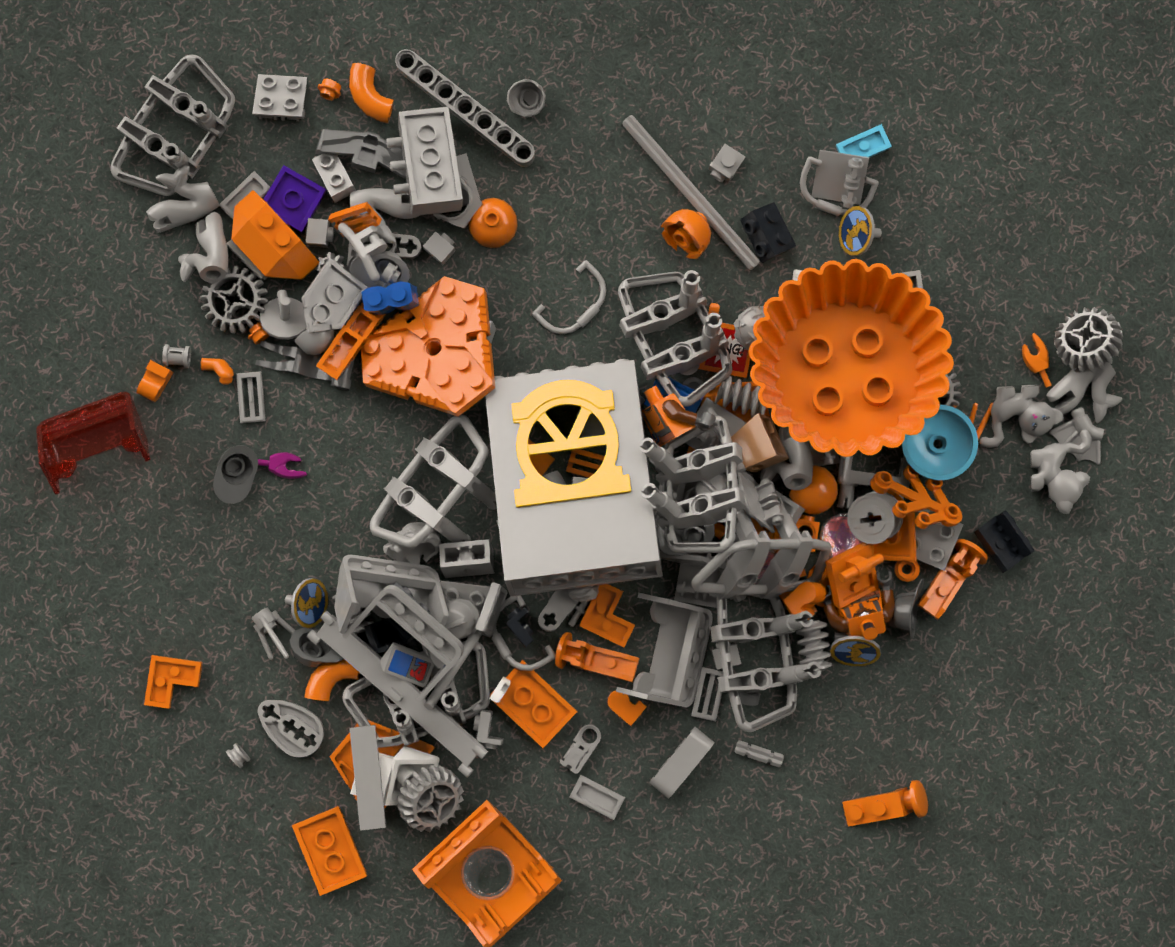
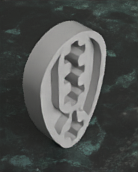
M265 700L259 705L258 715L263 728L272 741L286 754L293 757H305L314 753L321 746L324 739V726L315 713L303 706L284 700ZM274 705L273 711L280 719L272 715L265 717L266 711L263 709L264 706ZM293 719L295 721L294 726L297 729L305 728V735L310 736L314 734L316 736L314 738L316 745L307 747L305 745L306 740L302 737L297 740L295 738L296 733L293 730L286 732V725L283 724L284 721L289 722Z

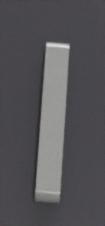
M408 49L397 53L395 63L398 71L441 106L449 107L450 113L521 167H527L533 163L535 150L529 141L416 53ZM411 58L414 63L411 67L404 68L401 66L402 60ZM425 73L433 75V79L429 83L421 82L420 78ZM449 88L453 93L449 98H442L439 96L440 91ZM464 103L472 106V110L467 114L459 111V107ZM481 119H489L492 122L491 126L487 129L480 128L478 123ZM501 134L510 135V142L507 144L499 143L497 139ZM520 149H528L531 155L527 159H520L517 153Z

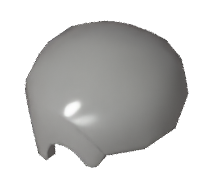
M520 80L515 82L508 90L507 103L513 113L523 117H532L540 113L545 106L546 94L542 86L534 80Z
M334 329L315 333H307V330H305L295 339V342L306 354L318 355L325 352L334 340Z

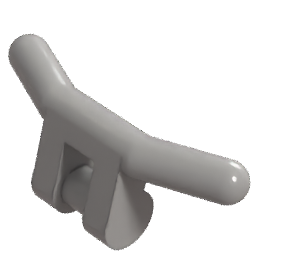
M340 223L338 230L350 242L362 260L370 279L377 282L380 279V274L371 257L375 254L383 253L388 245L384 239L379 238V232L375 226H369L356 234L347 224ZM370 241V245L366 247L363 245L364 242Z

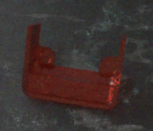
M120 392L42 421L36 428L39 465L55 495L60 493L59 479L70 477L77 468L76 461L119 445H122L127 452L141 451L145 462L150 460L147 437L134 401L128 392Z

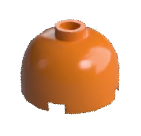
M487 198L481 201L483 204L468 223L469 231L473 239L480 245L488 248H498L508 243L515 236L518 227L517 215L506 201L497 198Z
M681 209L670 215L661 225V228L664 227L662 236L667 244L676 251L677 245L688 253L686 257L689 259L700 257L710 243L711 230L706 217L700 212Z

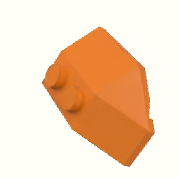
M254 190L234 206L231 240L265 277L302 280L319 265V261L300 238Z

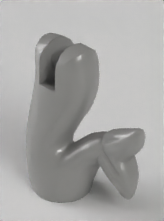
M183 166L177 169L174 174L164 173L156 176V179L167 188L173 189L177 194L190 199L165 200L156 203L146 211L149 220L155 221L153 227L157 233L198 220L220 206L208 182L194 184L186 182L190 166Z
M384 188L362 189L350 192V207L368 202L381 217L382 221L375 227L379 232V238L384 239L386 243H396V240L376 209L400 219H411L420 216L411 215L408 193L395 195L393 189Z
M212 212L206 216V220H200L196 225L197 240L206 251L207 256L193 253L183 254L178 257V261L181 264L180 276L183 282L190 278L196 268L200 278L206 282H219L227 274L228 248L223 230V220L217 212Z
M1108 362L1103 363V369L1099 366L1095 367L1094 372L1090 371L1089 368H1086L1083 373L1079 370V367L1075 370L1072 369L1046 395L1049 401L1052 402L1066 394L1067 397L1055 406L1062 414H1065L1079 404L1089 383L1092 382L1091 395L1094 401L1093 411L1096 423H1099L1104 418L1107 408L1114 407L1122 401V397L1106 393L1109 382L1116 374L1112 365Z
M781 427L778 435L791 463L782 461L762 469L760 480L768 478L771 481L778 473L787 488L792 490L804 489L811 484L813 477V459L809 441H795L789 434V427Z

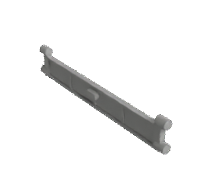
M326 611L320 618L325 622L318 632L311 630L307 638L315 645L323 640L397 706L409 713L413 720L463 762L458 770L468 778L474 771L469 765L477 756L483 759L488 753L484 746L437 705H435L433 710L427 709L424 706L428 699L427 696L420 703L417 702L416 699L421 691L410 682L384 673L380 663L382 657L353 632L347 639L343 638V634L339 633L337 618Z

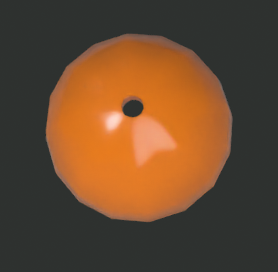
M813 465L811 484L801 490L791 489L789 497L793 502L804 508L805 513L821 514L829 510L834 504L838 495V484L834 476L826 468Z

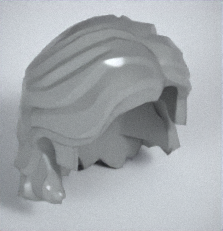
M409 523L397 533L413 537L426 523ZM434 530L416 547L409 548L388 541L389 543L383 546V551L394 561L420 565L422 555H424L423 559L427 562L439 552L441 539L438 532Z

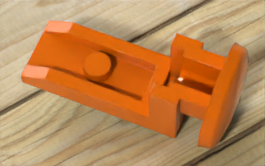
M957 539L954 548L958 553L950 556L945 570L940 569L917 604V606L937 620L946 611L965 579L975 573L978 568L976 565H984L988 560L984 550L971 541Z
M565 632L561 636L555 654V664L560 669H563L566 663L570 662L575 668L632 683L640 659L628 654L596 647L584 641L577 640L574 642L572 641L571 632Z
M918 780L911 781L910 789L905 787L893 792L842 802L848 826L904 817L912 813L913 810L917 817L922 818L928 812L927 794L923 784Z

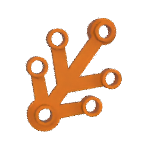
M910 465L904 469L903 475L909 480L914 490L893 481L891 474L886 471L877 472L870 481V486L876 493L885 494L890 490L913 501L909 503L902 500L896 502L892 512L898 518H904L907 514L925 509L936 512L929 514L923 511L915 518V524L920 529H926L929 525L936 523L952 527L958 525L962 520V512L959 507L949 503L941 489L943 481L927 479L925 482L926 488L932 491L937 500L936 502L930 498L918 477L919 474Z

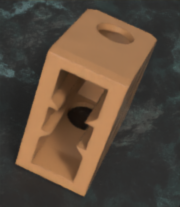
M756 414L731 437L732 442L738 443L743 448L742 458L746 471L758 472L789 458L774 423L769 416Z

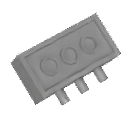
M449 107L399 112L398 128L400 137L387 138L386 144L387 148H402L403 160L391 161L390 170H405L407 183L393 185L394 194L408 193L412 216L461 211L463 197Z

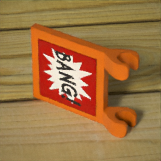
M711 303L708 313L719 314L720 305ZM722 323L721 329L724 332V337L729 341L727 350L732 364L731 375L747 378L750 363L749 350L742 347L735 338L734 325ZM719 354L700 363L698 369L717 373L721 371L722 365Z

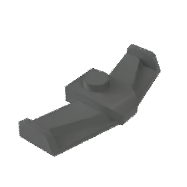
M322 129L315 154L353 156L352 167L374 174L377 164L390 170L391 161L403 160L401 148H387L384 138L379 134L369 131L356 132ZM405 170L392 171L406 179Z

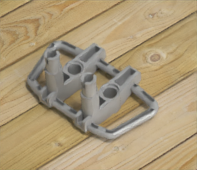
M197 55L183 57L163 80L152 75L145 85V89L151 93L133 120L124 116L118 125V131L125 135L111 162V173L118 181L159 195L170 196L175 193L173 189L121 171L120 167L132 143L137 144L152 158L158 159L175 170L183 166H190L188 180L189 178L193 179L200 169L198 164L216 137L220 138L227 129L228 125L226 122L229 120L234 107L235 96L209 65ZM189 65H195L225 98L221 114L218 117L207 108L204 102L196 101L188 93L172 86ZM158 100L175 111L179 117L185 118L208 131L191 158L182 152L176 144L167 142L160 134L154 133L142 126ZM182 101H190V106L187 110L181 111L178 109ZM156 141H161V149L157 152H152L151 145Z
M690 270L685 274L681 272H668L627 278L621 282L618 288V295L626 316L620 320L619 326L625 338L634 337L645 359L641 363L640 368L646 380L657 379L668 395L674 393L683 407L693 405L732 373V364L727 350L729 341L727 338L725 339L724 332L721 329V316L717 313H708L705 307L707 306V299L702 295V289L699 287L700 276H698L699 274L696 271ZM668 282H678L681 286L679 295L655 301L653 304L634 312L628 294L629 288ZM695 312L698 313L704 325L700 337L677 343L673 347L653 355L644 334L665 330ZM662 313L666 317L658 318L655 314ZM719 354L722 370L688 396H681L668 376L686 372L690 368ZM677 355H684V356H686L688 359H686V360H679L676 356H677Z
M461 414L459 417L453 416L430 440L423 437L422 442L415 448L418 453L398 479L392 477V480L384 487L388 494L370 521V531L374 536L409 548L418 546L434 530L453 543L462 542L463 540L471 541L468 534H465L445 517L463 492L467 490L487 505L489 509H497V505L493 503V501H496L495 493L476 477L488 457V447L470 419ZM460 424L478 450V454L469 470L448 450L438 446ZM425 460L441 475L457 483L438 509L430 504L428 499L413 487L406 485ZM394 501L409 514L426 523L413 537L380 527L381 521Z
M715 416L716 420L711 428L714 426L719 427L722 445L696 449L691 453L674 458L673 452L676 447L705 432L700 430L697 425L685 434L666 443L664 448L659 447L651 438L643 439L639 445L641 447L639 448L640 451L649 457L650 462L655 466V470L659 473L656 474V480L662 485L661 492L653 483H648L643 486L641 490L643 494L641 495L651 503L658 516L661 517V519H658V525L664 530L670 550L675 553H721L734 543L737 512L746 507L745 492L738 488L736 468L738 464L743 462V448L738 443L732 442L729 425L726 419L721 416ZM726 472V490L698 494L693 498L678 503L673 500L672 484L711 480L715 476ZM726 518L725 538L721 542L678 543L674 529L713 525Z
M778 497L784 519L781 525L775 527L781 539H770L766 531H761L758 535L750 517L743 508L737 512L736 534L740 541L734 542L726 551L717 553L692 579V588L697 592L715 593L719 600L725 598L732 600L739 595H759L761 599L765 597H772L773 599L784 592L794 591L803 582H820L826 567L825 561L829 559L832 546L827 541L812 539L808 531H803L800 534L792 516L788 514L782 498ZM780 549L770 561L758 584L753 585L758 579L769 550ZM811 549L820 550L812 576L806 580H799L808 561ZM732 553H735L728 561L717 583L704 582Z
M749 595V596H754V597H759V598H760L759 595ZM779 596L773 599L772 597L764 598L770 600L776 618L752 617L728 623L727 598L719 600L717 597L718 625L709 627L712 637L711 642L719 643L724 675L717 677L719 693H728L736 723L745 732H754L791 715L795 711L797 703L796 683L817 678L821 674V670L815 671V669L821 668L817 662L793 666L789 633L811 626L813 620L807 621V618L813 616L809 611L785 615V610ZM779 636L784 668H756L733 674L729 642L746 643L757 639ZM754 676H755L756 679H757V685H756V683H755V681H754ZM787 685L786 706L752 722H748L745 719L738 692L754 693Z
M478 641L472 650L476 652L480 700L468 709L463 710L454 678L440 698L446 714L459 725L466 724L467 719L480 713L490 703L486 651L484 646ZM422 645L423 651L420 653L430 656V651ZM435 664L431 672V679L440 670ZM365 677L347 686L342 697L345 707L359 727L370 726V723L353 700L354 693L372 684ZM383 693L384 701L390 710L399 735L381 738L377 735L378 748L398 746L403 743L407 746L418 742L419 737L429 734L421 726L415 728L414 721L409 713L402 710L396 704H391L389 698Z

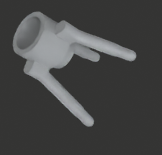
M266 607L251 618L255 623L253 627L260 637L269 660H273V655L264 633L270 635L279 651L287 659L289 655L272 629L277 626L275 622L277 621L291 634L296 630L284 621L276 610L271 612Z

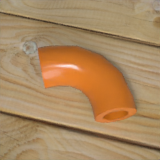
M352 63L349 88L354 102L367 116L388 124L394 100L383 97L376 91L374 86L376 70L373 67L361 63Z
M345 659L334 663L323 662L311 674L304 698L329 701L331 690L337 682L343 679L358 680L360 672Z

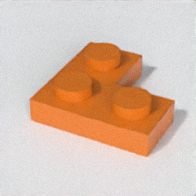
M609 584L599 585L598 595L596 599L591 600L579 626L625 647L635 625L613 615L623 591Z
M152 655L144 705L171 708L174 684L199 687L203 662Z

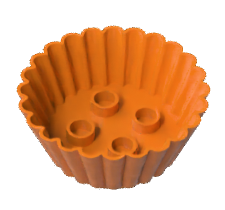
M851 259L844 266L837 261H828L821 266L820 271L816 268H806L800 272L798 281L788 280L782 283L778 291L779 297H772L765 302L763 307L765 317L758 319L753 326L754 336L757 340L750 345L749 356L756 364L750 371V377L756 385L761 387L758 391L759 402L766 408H772L771 418L773 422L780 427H789V434L795 441L806 442L810 440L811 446L816 451L828 452L834 448L837 454L844 457L852 456L858 450L865 455H874L882 449L883 445L888 448L900 446L905 440V434L916 435L920 433L924 428V418H931L938 413L940 408L938 398L947 394L950 386L949 380L945 375L953 369L954 365L951 354L947 352L951 346L952 338L946 329L941 328L944 321L943 313L938 308L929 306L931 301L928 292L922 288H913V283L907 275L903 273L892 275L890 269L884 264L876 263L868 267L865 262L859 259Z

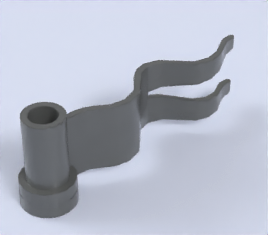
M265 341L260 342V346L278 354L292 357L295 361L270 362L256 360L255 365L272 370L294 372L314 379L331 381V387L350 391L352 383L350 377L355 358L339 379L335 380L316 367L323 355L306 354L301 348L279 346Z

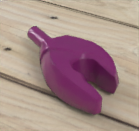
M280 452L271 455L270 460L258 459V466H268L271 473L281 478L296 479L307 475L306 472L288 470L286 468L289 461H302L300 457L292 453Z

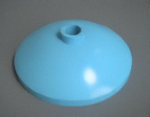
M940 405L939 411L935 416L924 418V428L920 433L916 435L905 434L902 450L907 463L915 472L928 479L949 480L959 476L970 467L977 454L978 436L972 421L962 411L952 406ZM934 440L942 442L940 449L934 447Z

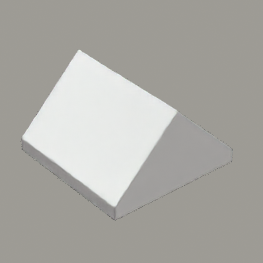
M404 746L393 758L384 795V805H398L397 796L402 794L399 787L406 786L405 779L410 780L413 777V772L420 773L421 767L428 769L430 765H433L437 768L440 761L439 757Z

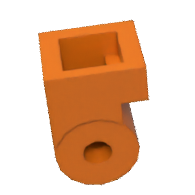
M150 360L136 393L156 402L174 372Z
M803 582L783 602L792 614L809 611L813 616L815 613L811 608L815 604L824 601L826 589L819 582Z
M616 690L608 696L610 709L630 726L647 707L640 700L634 705L629 700L627 694L616 692Z

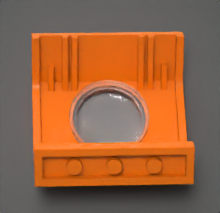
M488 800L479 806L412 869L423 885L428 889L432 888L465 922L483 947H492L562 882L561 878L553 870V867ZM492 862L506 864L509 869V876L505 885L493 893L482 892L477 885L478 875L481 870Z

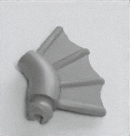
M1078 407L1071 411L1073 419L1050 430L1049 434L1053 435L1060 444L1073 443L1080 445L1082 443L1080 432L1088 430L1092 437L1091 448L1083 455L1072 454L1078 462L1080 460H1091L1099 465L1101 463V440L1104 429L1092 424L1088 414H1085L1084 408Z

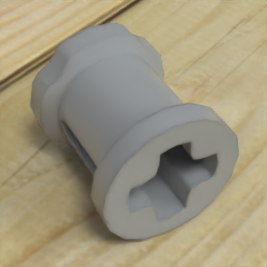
M165 344L162 355L163 366L168 367L170 364L183 365L184 368H189L191 347L176 348Z

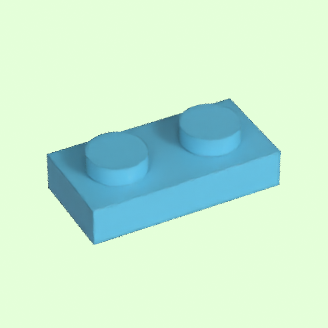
M882 124L836 144L838 153L869 158L892 147Z

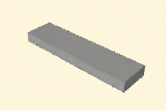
M376 725L349 728L360 831L386 828Z

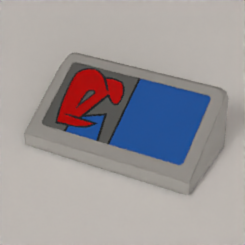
M394 642L380 659L384 673L421 687L426 686L434 667L430 656Z

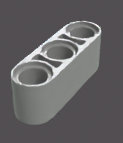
M697 727L690 731L691 733L688 737L684 738L675 749L674 754L666 760L656 776H653L649 782L668 799L675 793L715 743Z

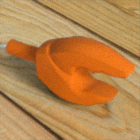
M1033 333L1031 336L1038 354L1032 355L1024 344L1022 346V357L1030 371L1034 374L1040 373L1047 388L1052 386L1045 371L1049 368V353L1041 338Z

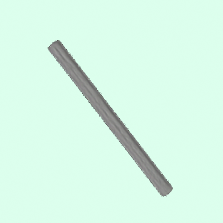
M633 115L628 116L623 121L625 129L695 209L706 217L709 225L749 270L754 269L760 262L755 254Z

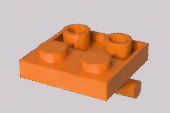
M862 542L825 561L835 607L841 609L879 589L875 566L883 563L884 558L880 553L872 555L871 544Z

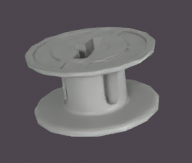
M875 491L858 497L851 504L847 513V523L852 534L866 544H878L893 537L900 530L903 523V518L896 517L892 512V508L898 500L889 493L879 494ZM872 514L873 516L881 515L882 519H870L869 516Z

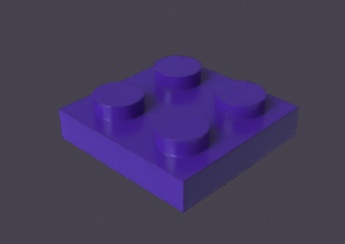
M283 165L263 200L288 226L303 233L307 227L308 218L313 217L327 193V189Z

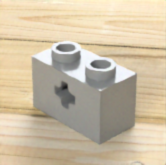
M489 539L439 544L440 568L445 578L495 573L494 551Z

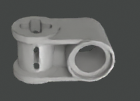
M567 589L555 591L539 615V626L546 632L556 630L579 601L574 602L569 596ZM554 614L556 624H549L548 627L545 626L543 616Z

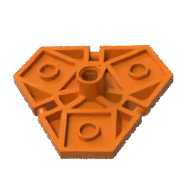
M444 276L418 297L419 305L417 307L405 310L401 314L399 312L396 313L392 319L390 318L379 329L372 332L361 348L363 383L366 387L406 400L409 397H413L414 401L418 404L459 417L495 389L492 345L487 340V336L491 335L487 292L484 288ZM415 316L414 320H412L410 323H407V321L410 318Z

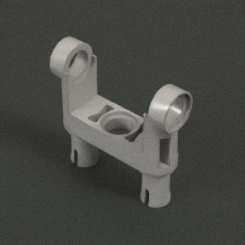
M853 455L849 457L840 456L837 477L838 485H840L837 504L839 508L844 507L846 498L845 509H849L853 503L855 487H858V485L870 486V481L875 475L874 473L851 470ZM903 455L900 461L899 476H892L893 481L909 488L910 482L903 475L904 469L909 464Z

